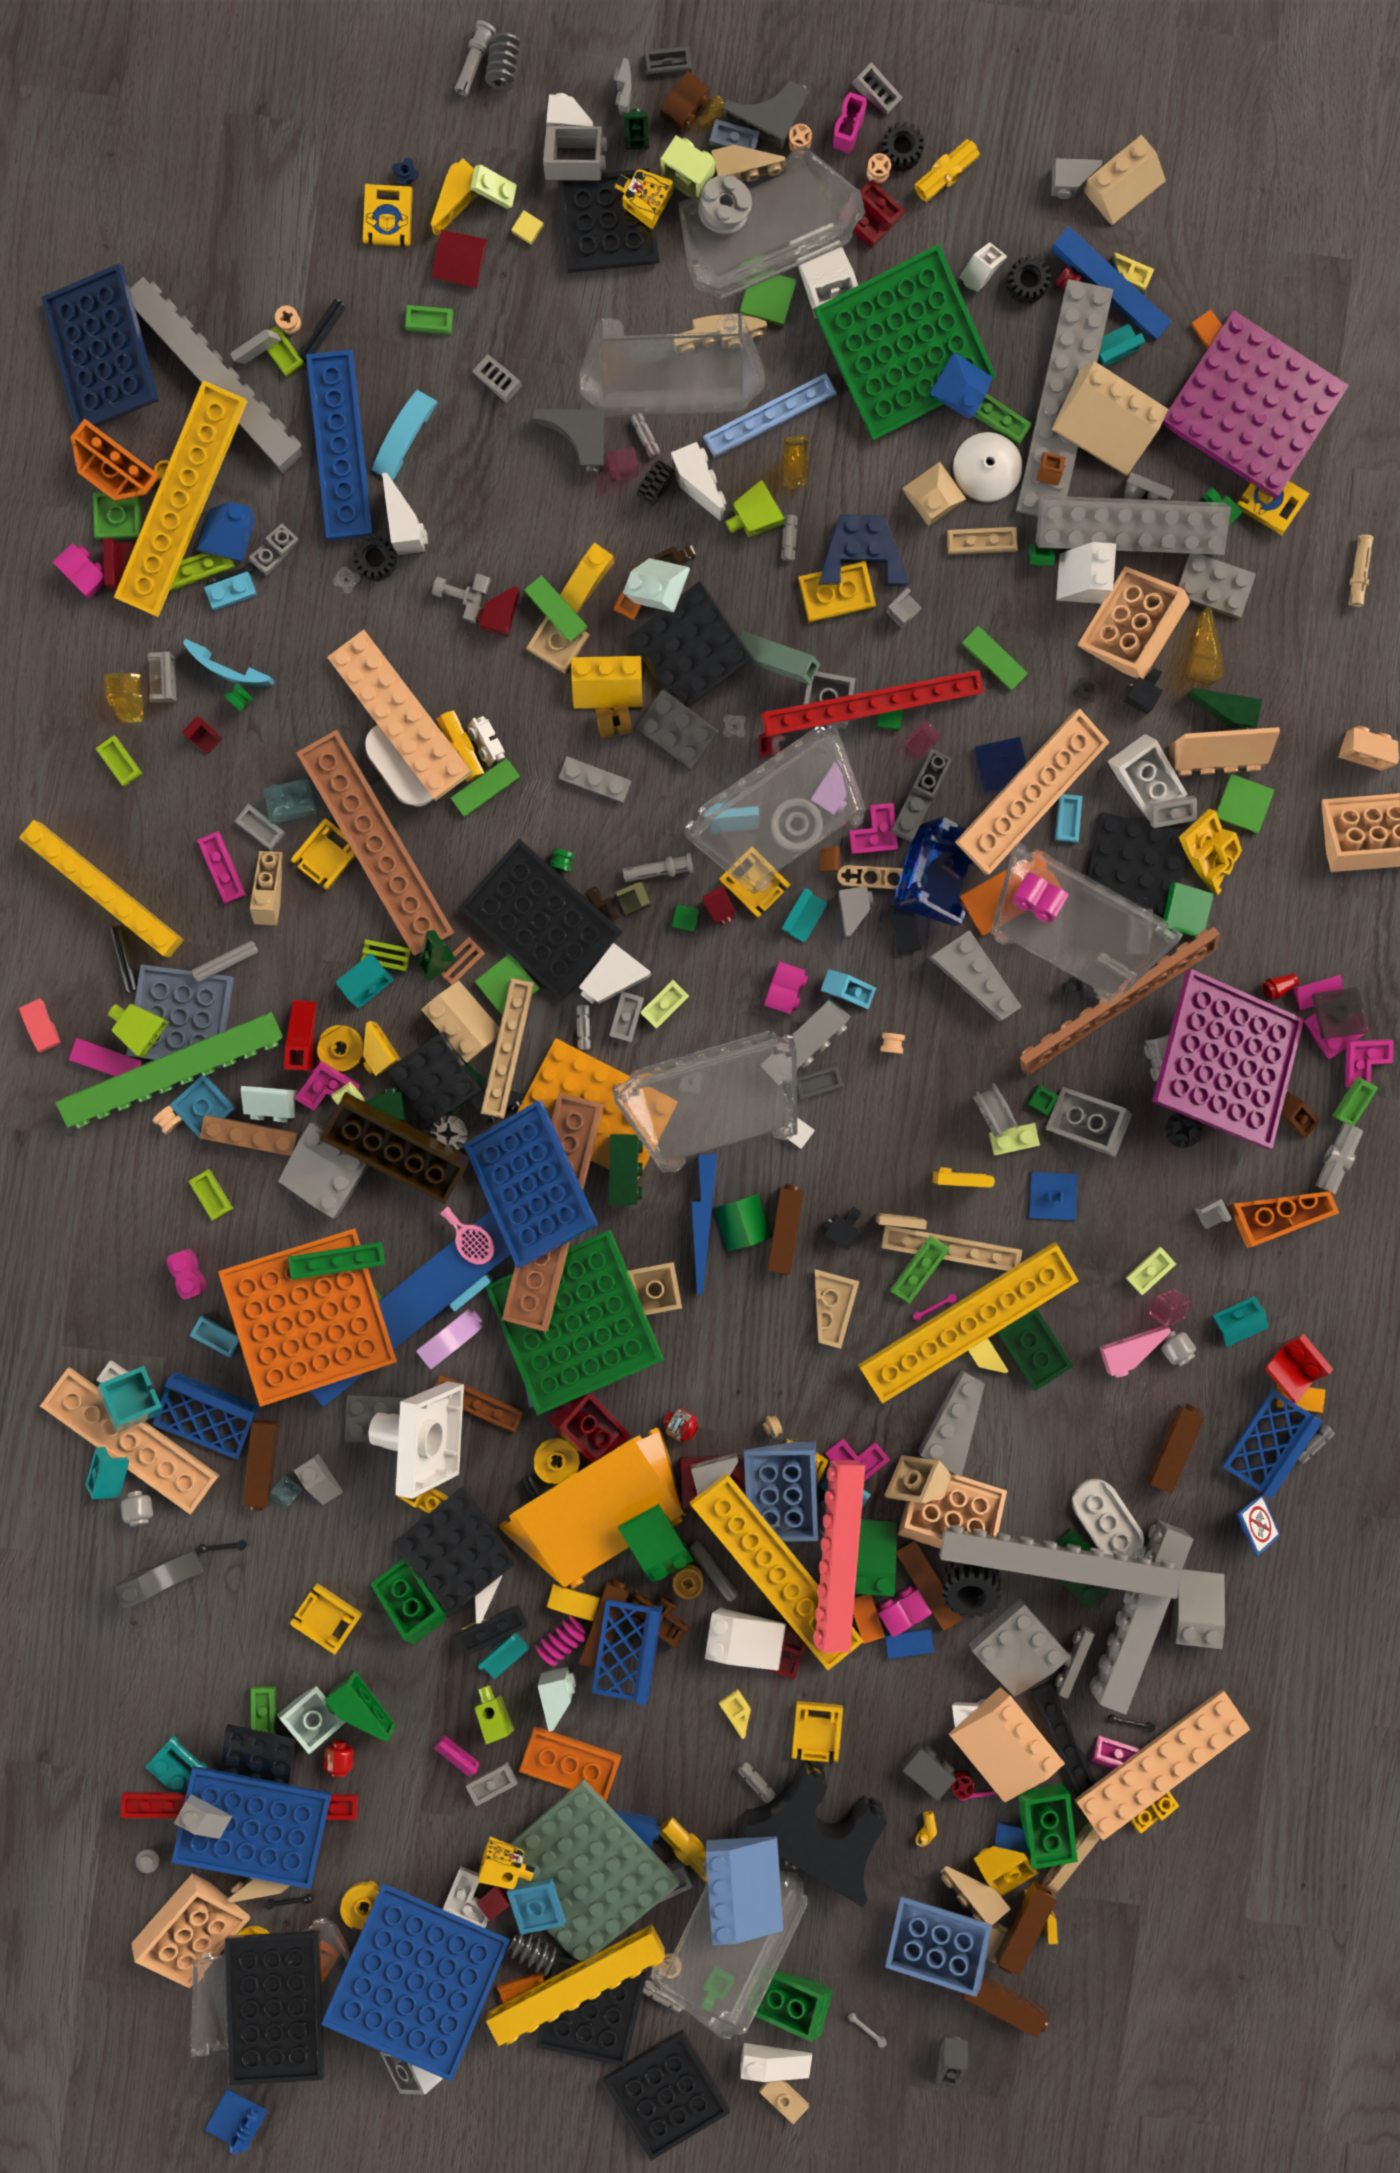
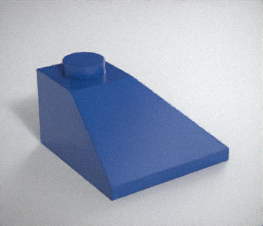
M953 352L929 395L969 419L977 412L987 394L993 377Z
M227 502L211 508L197 551L243 562L255 525L252 507Z

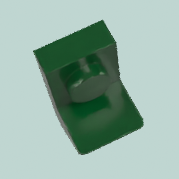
M435 930L426 931L418 967L427 981H430L456 961L449 947L444 944V941L440 939Z

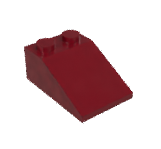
M591 1393L559 1406L547 1420L561 1437L591 1463L620 1447L631 1437Z

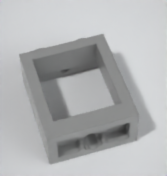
M546 126L543 158L545 180L601 181V171L606 170V156L603 155V152H607V137H603L602 126ZM557 149H595V160H557Z

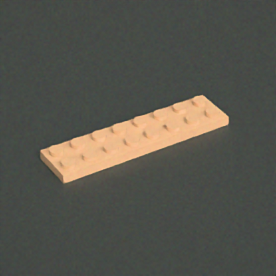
M362 630L327 657L435 801L472 774V771L365 630Z
M1076 709L955 841L957 845L985 875H989L1108 745L1109 741L1081 709Z
M70 1367L66 1369L40 1405V1407L96 1447H105L111 1458L127 1457L130 1461L128 1465L129 1471L190 1515L220 1476L145 1421L116 1433L98 1393V1387Z
M1221 1689L1074 1800L1098 1836L1104 1841L1248 1732L1250 1728L1225 1691Z

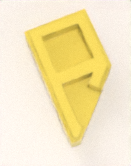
M1115 253L1112 259L1117 271L1139 292L1144 293L1154 269Z
M988 1338L968 1350L978 1367L1002 1373L1009 1372Z
M737 1689L721 1699L719 1705L740 1737L744 1739L751 1708Z

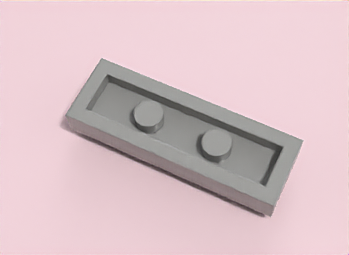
M568 756L559 775L560 780L624 803L632 783L629 779Z
M1083 1625L1080 1631L1077 1630L1073 1636L1072 1643L1074 1645L1071 1652H1067L1071 1658L1064 1663L1065 1667L1062 1674L1059 1673L1055 1680L1056 1691L1060 1696L1067 1699L1095 1635L1090 1628Z

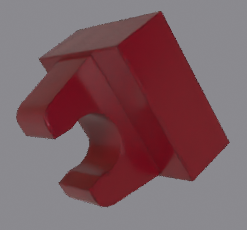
M765 733L760 734L759 758H770L785 754V750L779 749V742L785 741V737L779 734L766 737Z

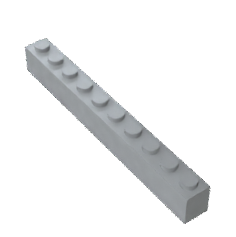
M142 277L130 288L136 313L200 383L204 380L248 401L238 425L283 474L304 456L300 450L302 445L295 436L291 435L289 437L284 432L287 429L278 418L275 420L269 415L271 411L263 401L258 403L253 398L256 395L247 384L243 386L238 381L240 377L231 366L227 369L222 364L224 359L215 349L212 352L207 347L208 341L200 332L196 335L191 330L193 325L184 315L181 318L176 313L177 307L169 298L164 300L160 296L162 291L153 281L149 284Z
M950 1525L949 1528L943 1527L939 1552L941 1560L1177 1599L1181 1570L1172 1561L1161 1560V1563L1151 1562V1558L1137 1556V1559L1128 1558L1127 1554L1120 1552L1108 1555L1104 1554V1550L1096 1548L1084 1551L1081 1550L1080 1546L1067 1544V1547L1057 1546L1058 1543L1044 1540L1042 1544L1034 1542V1539L1021 1536L1020 1540L1010 1538L1011 1535L1005 1533H996V1536L988 1535L987 1531L982 1529H973V1532L964 1531V1527L958 1525Z

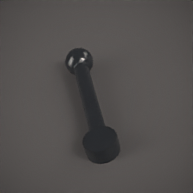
M247 563L244 568L217 577L210 576L208 583L211 585L217 583V581L247 571L253 573L255 567L252 563Z
M240 1540L238 1543L211 1546L200 1544L198 1551L205 1553L207 1550L229 1548L244 1550L247 1542Z
M1114 1714L1108 1716L1110 1723L1119 1722L1146 1728L1148 1732L1155 1730V1725L1152 1722L1145 1724L1118 1718Z
M307 1894L305 1897L279 1901L268 1899L265 1907L271 1910L274 1906L299 1902L311 1903L313 1896Z

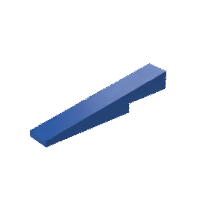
M1069 226L1053 244L1051 252L1086 279L1085 283L1114 289L1110 305L1155 341L1171 324L1172 321Z
M717 1153L698 1154L701 1200L692 1201L697 1295H703Z

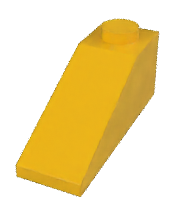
M464 159L459 163H454L446 175L431 221V227L436 236L440 234L441 229L444 230L479 194L470 189L474 168Z
M595 542L582 558L560 594L576 614L614 564L613 555Z

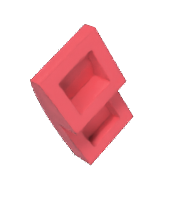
M40 998L19 1008L28 1033L39 1053L61 1043L55 1024L50 1021L45 1004Z

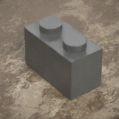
M918 1742L900 1763L902 1770L938 1801L956 1781L953 1773L954 1768L945 1760L939 1761L935 1757L937 1755L935 1751L928 1745L923 1747Z

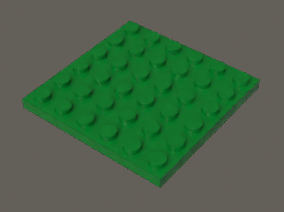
M940 244L813 309L872 441L943 405L942 402L929 394L953 352L993 378L997 377Z
M611 1230L568 1249L549 1329L546 1332L502 1320L513 1274L486 1286L537 1415H541L664 1361L662 1352Z

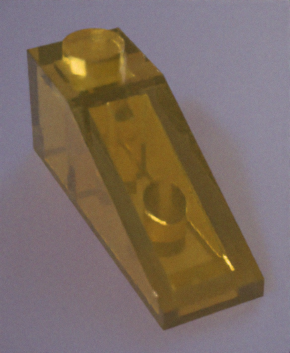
M807 435L784 437L781 454L783 487L789 486L790 489H797L807 483Z
M1206 607L1200 614L1185 679L1213 685L1217 680L1221 679L1224 667L1221 666L1222 654L1212 610Z

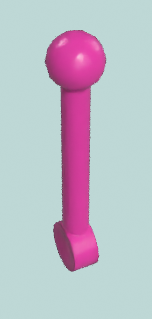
M951 1293L941 1302L921 1312H915L913 1319L919 1321L922 1316L949 1302H956V1295Z
M994 1790L973 1793L972 1796H970L967 1799L959 1800L966 1801L970 1798L985 1797L998 1794Z

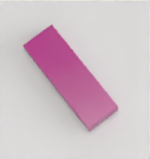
M217 831L198 839L197 842L224 904L247 896L220 832Z
M76 1038L69 1057L71 1061L113 1076L141 1066L144 1062L80 1038Z

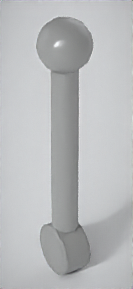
M851 2012L848 2014V2020L856 2023L873 2037L879 2047L883 2048L887 2045L886 2038L879 2037L857 2019L855 2013Z

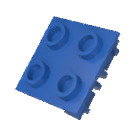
M227 2089L205 2131L229 2143V2152L237 2155L238 2152H246L268 2110Z

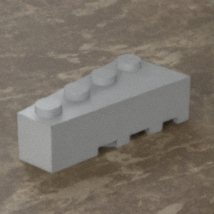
M831 997L760 1066L779 1086L784 1081L788 1084L797 1076L794 1072L800 1066L805 1068L814 1060L811 1056L817 1050L821 1053L831 1044L828 1041L829 1038L834 1034L838 1037L847 1029L844 1024L851 1016Z

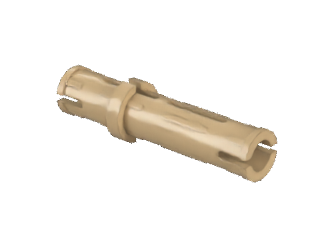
M1371 535L1358 536L1354 572L1349 583L1351 585L1348 605L1353 607L1364 605L1366 586L1369 585L1367 577L1374 538Z

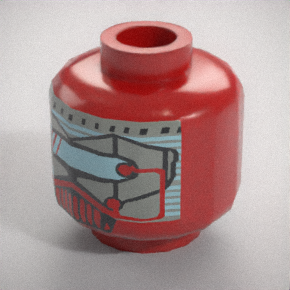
M677 1408L673 1413L669 1411L663 1421V1424L666 1425V1434L682 1443L687 1440L691 1441L699 1427L696 1416L682 1408Z

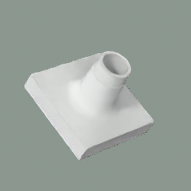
M445 1382L400 1401V1414L377 1413L373 1417L369 1426L370 1443L385 1449L398 1451L397 1496L414 1498L459 1475L464 1384Z

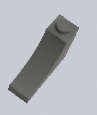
M789 80L779 94L762 103L747 105L726 100L723 106L722 118L732 124L760 131L759 138L784 150L789 140L791 128L798 123L809 102L810 90L802 83H794Z
M533 409L535 426L553 429L571 442L579 456L581 472H585L588 475H597L599 472H604L603 409Z
M196 1550L132 1573L115 1588L123 1609L146 1601L174 1584L202 1573L203 1569Z

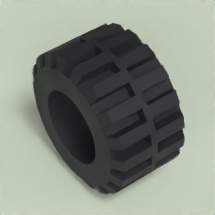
M949 1561L947 1566L944 1567L942 1574V1598L945 1601V1605L947 1608L951 1607L952 1612H958L963 1617L968 1615L969 1618H974L977 1615L982 1617L984 1613L990 1614L992 1609H996L998 1602L1001 1601V1575L999 1569Z

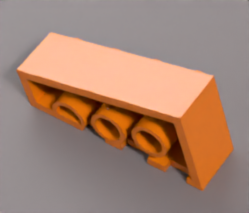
M1330 1191L1229 1205L1246 1248L1259 1245L1339 1213Z

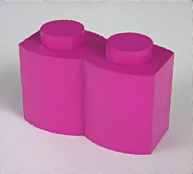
M852 92L846 96L841 116L835 125L833 149L847 154L853 150L858 130L864 121L866 97Z
M72 543L53 563L90 599L105 585L104 568L98 562L93 564L88 559L91 554L82 545L77 548Z
M1027 872L1012 901L1017 908L1023 911H1032L1040 921L1053 923L1069 894L1061 888L1047 883L1041 877Z
M779 961L764 1006L787 1014H791L792 1010L796 1011L800 1002V998L797 997L799 988L804 989L808 976L804 975L806 970Z
M190 1248L167 1257L168 1268L176 1278L177 1291L184 1300L206 1292V1280L198 1270L197 1257Z
M916 1586L903 1588L899 1591L898 1597L883 1600L877 1609L879 1616L892 1637L901 1634L912 1625L932 1614Z

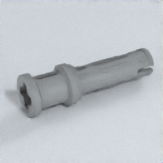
M477 20L475 24L477 28L473 39H470L468 42L470 50L457 84L454 87V90L456 92L460 90L459 94L463 96H468L481 58L488 53L489 48L487 46L490 38L496 32V29L491 24L482 20Z
M689 852L686 856L676 858L669 856L664 861L623 868L625 883L661 875L674 877L678 873L688 871L694 873Z

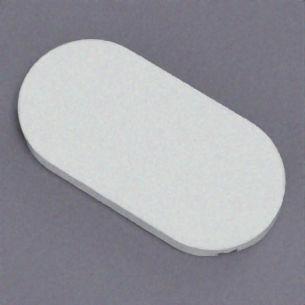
M378 725L372 728L366 737V754L394 795L406 805L424 806L430 803L433 797Z
M1089 1479L1079 1484L1072 1495V1508L1097 1548L1104 1550V1554L1113 1555L1114 1552L1127 1554L1128 1558L1137 1559V1556H1140L1143 1551L1144 1535L1114 1488L1100 1479Z

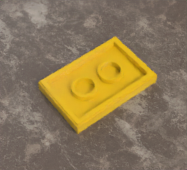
M866 561L842 566L840 585H819L822 571L798 577L808 623L876 607Z

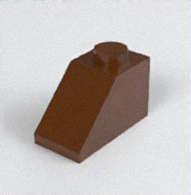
M1286 1092L1280 1120L1306 1139L1320 1120L1303 1100Z

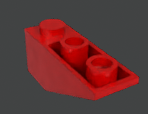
M293 1000L285 1045L284 1069L312 1071L317 1002Z

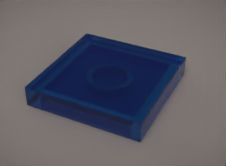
M1021 737L975 746L974 748L984 793L1005 788L1026 765Z

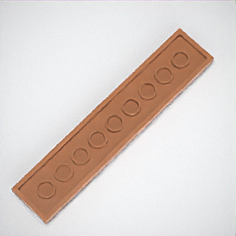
M335 730L296 752L412 954L415 956L421 953L426 931L435 930L442 940L454 934L452 927L339 731Z
M1215 927L1209 931L1207 929L1201 931L1194 941L1183 943L1177 948V952L1170 957L1168 955L1162 957L1157 962V966L1151 970L1149 968L1139 973L1136 980L1125 982L1118 988V992L1112 996L1111 994L1104 996L1099 1001L1100 1004L1094 1008H1086L1075 1021L1069 1020L1060 1027V1031L1054 1035L1053 1033L1046 1035L1041 1040L1042 1043L1036 1047L1030 1046L1025 1049L1020 1057L1021 1070L1025 1076L1028 1077L1216 951L1220 933Z
M558 1093L552 1124L583 1190L604 1104ZM570 1241L521 1269L515 1265L502 1320L545 1332L548 1331Z

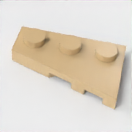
M814 1269L818 1342L841 1349L859 1281Z

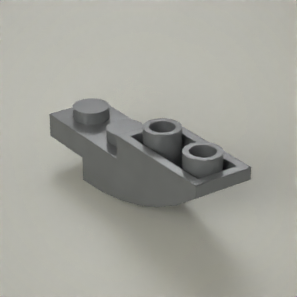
M931 749L890 833L910 843L912 842L952 758Z

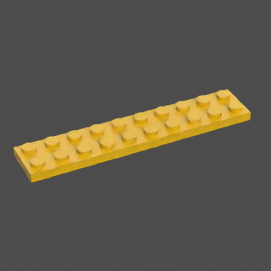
M204 380L202 381L114 598L159 617L248 402L245 398Z
M1054 1242L858 1364L883 1404L1074 1285L1079 1280L1059 1246Z
M725 1473L690 1501L694 1510L827 1670H830L864 1642L852 1626L850 1652L824 1653L815 1646L813 1634L816 1631L817 1624L815 1611L819 1600L817 1595L818 1583L728 1473Z

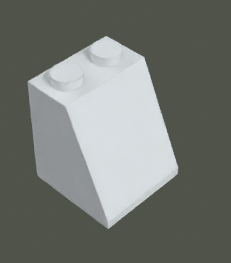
M1091 542L1060 553L1056 601L1102 604L1113 591L1116 544Z
M613 943L579 988L583 991L580 995L592 1004L595 1001L600 1004L648 979L652 974L647 968Z

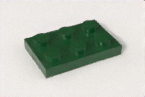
M1037 1308L997 1332L1034 1391L1074 1367Z
M1070 1527L1056 1541L1058 1543L1057 1546L1067 1547V1544L1080 1546L1081 1550L1090 1551L1091 1548ZM1057 1579L1089 1610L1111 1589Z

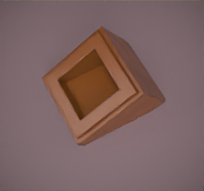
M1043 452L1036 480L1059 485L1066 457Z
M838 846L821 849L820 871L837 872L839 870L840 848Z

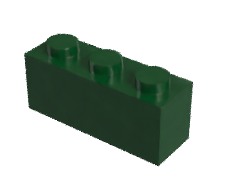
M610 1134L609 1204L637 1205L638 1200H642V1186H638V1176H643V1162H638V1153H643V1139H639V1134Z

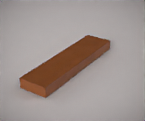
M440 1374L435 1387L445 1382L463 1383ZM464 1384L463 1411L513 1433L516 1432L525 1412L524 1410Z
M911 1540L896 1549L897 1556L943 1631L963 1620V1617L958 1612H952L951 1607L947 1608L945 1605V1601L942 1598V1583L917 1542Z

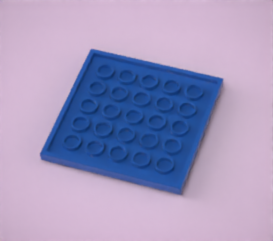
M382 1883L321 2025L452 2082L510 1939Z

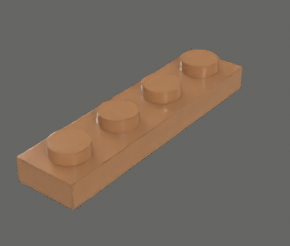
M205 1114L200 1138L291 1156L298 1132Z

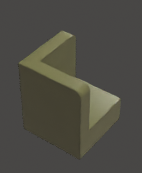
M642 882L616 892L625 915L651 905Z

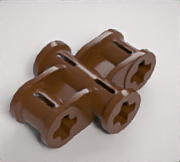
M635 1591L630 1603L664 1608L662 1610L658 1637L669 1645L678 1648L680 1639L691 1628L686 1622L671 1613L673 1609L677 1608V1603L664 1594H660L659 1602L655 1603L643 1593ZM636 1611L630 1616L641 1625L645 1622L646 1612Z

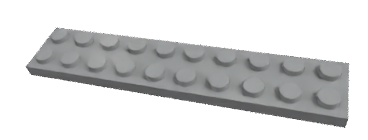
M1070 279L1066 283L1016 512L1038 517L1040 495L1067 496L1078 446L1053 431L1052 427L1081 367L1093 361H1098L1114 289ZM1043 452L1066 457L1059 485L1036 480Z

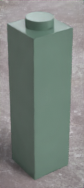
M742 631L740 638L754 658L749 662L750 664L811 685L820 666V663L813 655Z

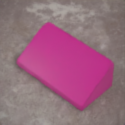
M1341 975L1292 989L1299 1011L1344 998Z
M443 1735L434 1746V1749L468 1777L474 1775L478 1770L479 1762L450 1738Z
M1098 1736L1090 1762L1114 1770L1141 1749Z

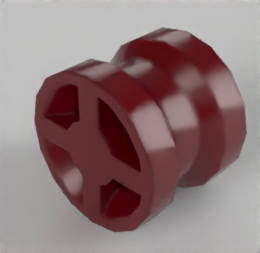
M1068 265L1054 286L1065 290L1068 279L1081 282L1083 276L1073 273L1072 268Z
M964 1770L955 1771L956 1781L951 1785L952 1792L959 1799H967L972 1796L975 1789L973 1780L968 1772Z

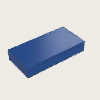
M931 1628L904 1631L895 1637H892L890 1633L885 1634L888 1659L934 1653Z

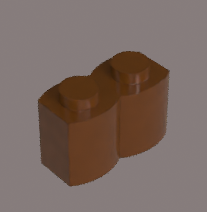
M687 71L660 106V115L681 132L686 127L691 128L697 118L696 113L700 109L704 110L711 100V97H709L710 88Z

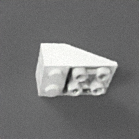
M838 238L794 252L812 311L815 307L858 286L854 271Z
M695 442L671 452V467L675 470V477L680 488L719 521L723 520V513L726 511V501L722 491H717L715 484L717 479L712 469L708 470V457L704 448L700 449L698 443Z

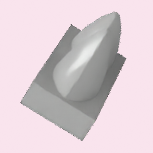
M1130 471L1126 479L1124 499H1141L1146 490H1148L1147 500H1170L1174 490Z

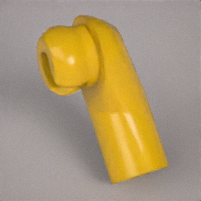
M933 1811L922 1813L924 1826L915 1837V1842L920 1847L928 1845L937 1834Z

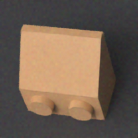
M1356 726L1346 731L1339 758L1384 771L1398 764V741L1391 739V736L1388 734H1374L1369 732V729L1366 727Z

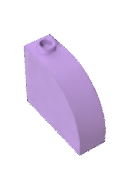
M467 1309L425 1342L416 1352L431 1370L475 1335L483 1327L480 1324L482 1319L475 1311L471 1312Z

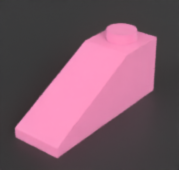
M1165 1325L1100 1346L1099 1349L1107 1373L1111 1376L1115 1375L1116 1378L1128 1375L1129 1370L1134 1369L1171 1333L1170 1328Z

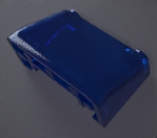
M946 817L931 820L919 826L911 842L895 894V906L951 926L962 924L966 917V909L958 901L970 864H974L955 842L964 833L965 828Z

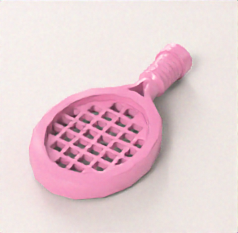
M446 1207L440 1214L455 1227V1243L461 1256L468 1262L476 1265L489 1262L495 1250L493 1239L489 1233L477 1225L460 1223L451 1209ZM479 1232L485 1235L484 1239L479 1235ZM463 1240L466 1242L465 1244L469 1245L467 1248L463 1245ZM469 1241H471L472 1244L475 1245L474 1248H472L471 1245L468 1243ZM476 1241H478V1243L482 1246L480 1249L478 1245L475 1244ZM482 1248H484L485 1251L488 1253L487 1255H485L484 1252L481 1251Z

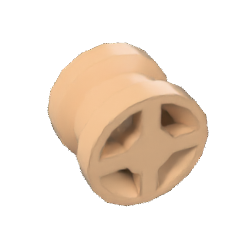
M796 124L791 128L788 146L793 153L802 155L809 151L812 140L811 129L805 124Z
M875 154L869 159L866 172L869 181L873 180L876 184H882L888 179L891 162L885 154Z
M287 305L277 309L275 320L280 330L286 335L296 334L301 328V320L296 310Z
M882 1033L884 1042L880 1051L903 1054L902 1042L905 1040V1035Z
M167 1106L154 1117L153 1122L159 1124L162 1127V1132L166 1135L174 1130L182 1122V1119L174 1114L170 1106Z

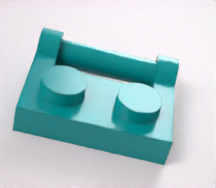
M173 1735L145 1768L172 1792H185L188 1789L191 1772L168 1751L170 1749L173 1750L191 1768L193 1766L207 1768L208 1765L198 1761L177 1742L179 1739Z

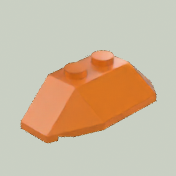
M86 419L81 422L71 436L77 472L116 502L146 495L160 477L159 474Z

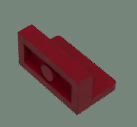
M103 538L104 584L110 590H117L136 543H117L113 538Z

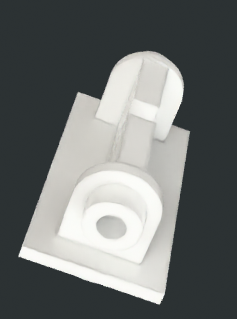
M484 716L477 720L473 718L467 726L469 737L472 741H475L480 758L490 767L495 760L498 762L505 758V751L498 738L489 740V737L495 735L489 720L485 719Z

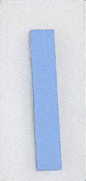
M827 373L704 435L703 438L713 458H716L835 397L837 392Z

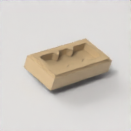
M784 2080L765 2082L759 2089L760 2093L792 2124L809 2108V2103Z

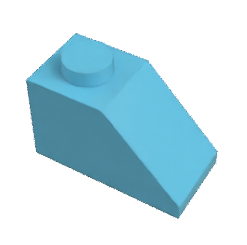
M828 969L820 991L869 1009L876 987L848 974Z

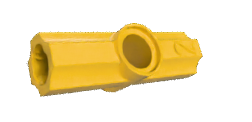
M966 139L949 155L945 154L940 157L933 165L932 170L915 184L914 188L917 195L922 200L928 202L945 186L950 187L961 176L962 171L979 158L980 153L975 143Z
M454 710L440 715L436 720L444 736L472 771V774L465 779L466 782L478 779L484 774V771L474 753L475 749L468 734L464 732Z
M673 1817L666 1819L660 1827L659 1834L674 1849L675 1855L686 1866L690 1865L705 1882H708L706 1851L703 1844L693 1833L689 1834Z

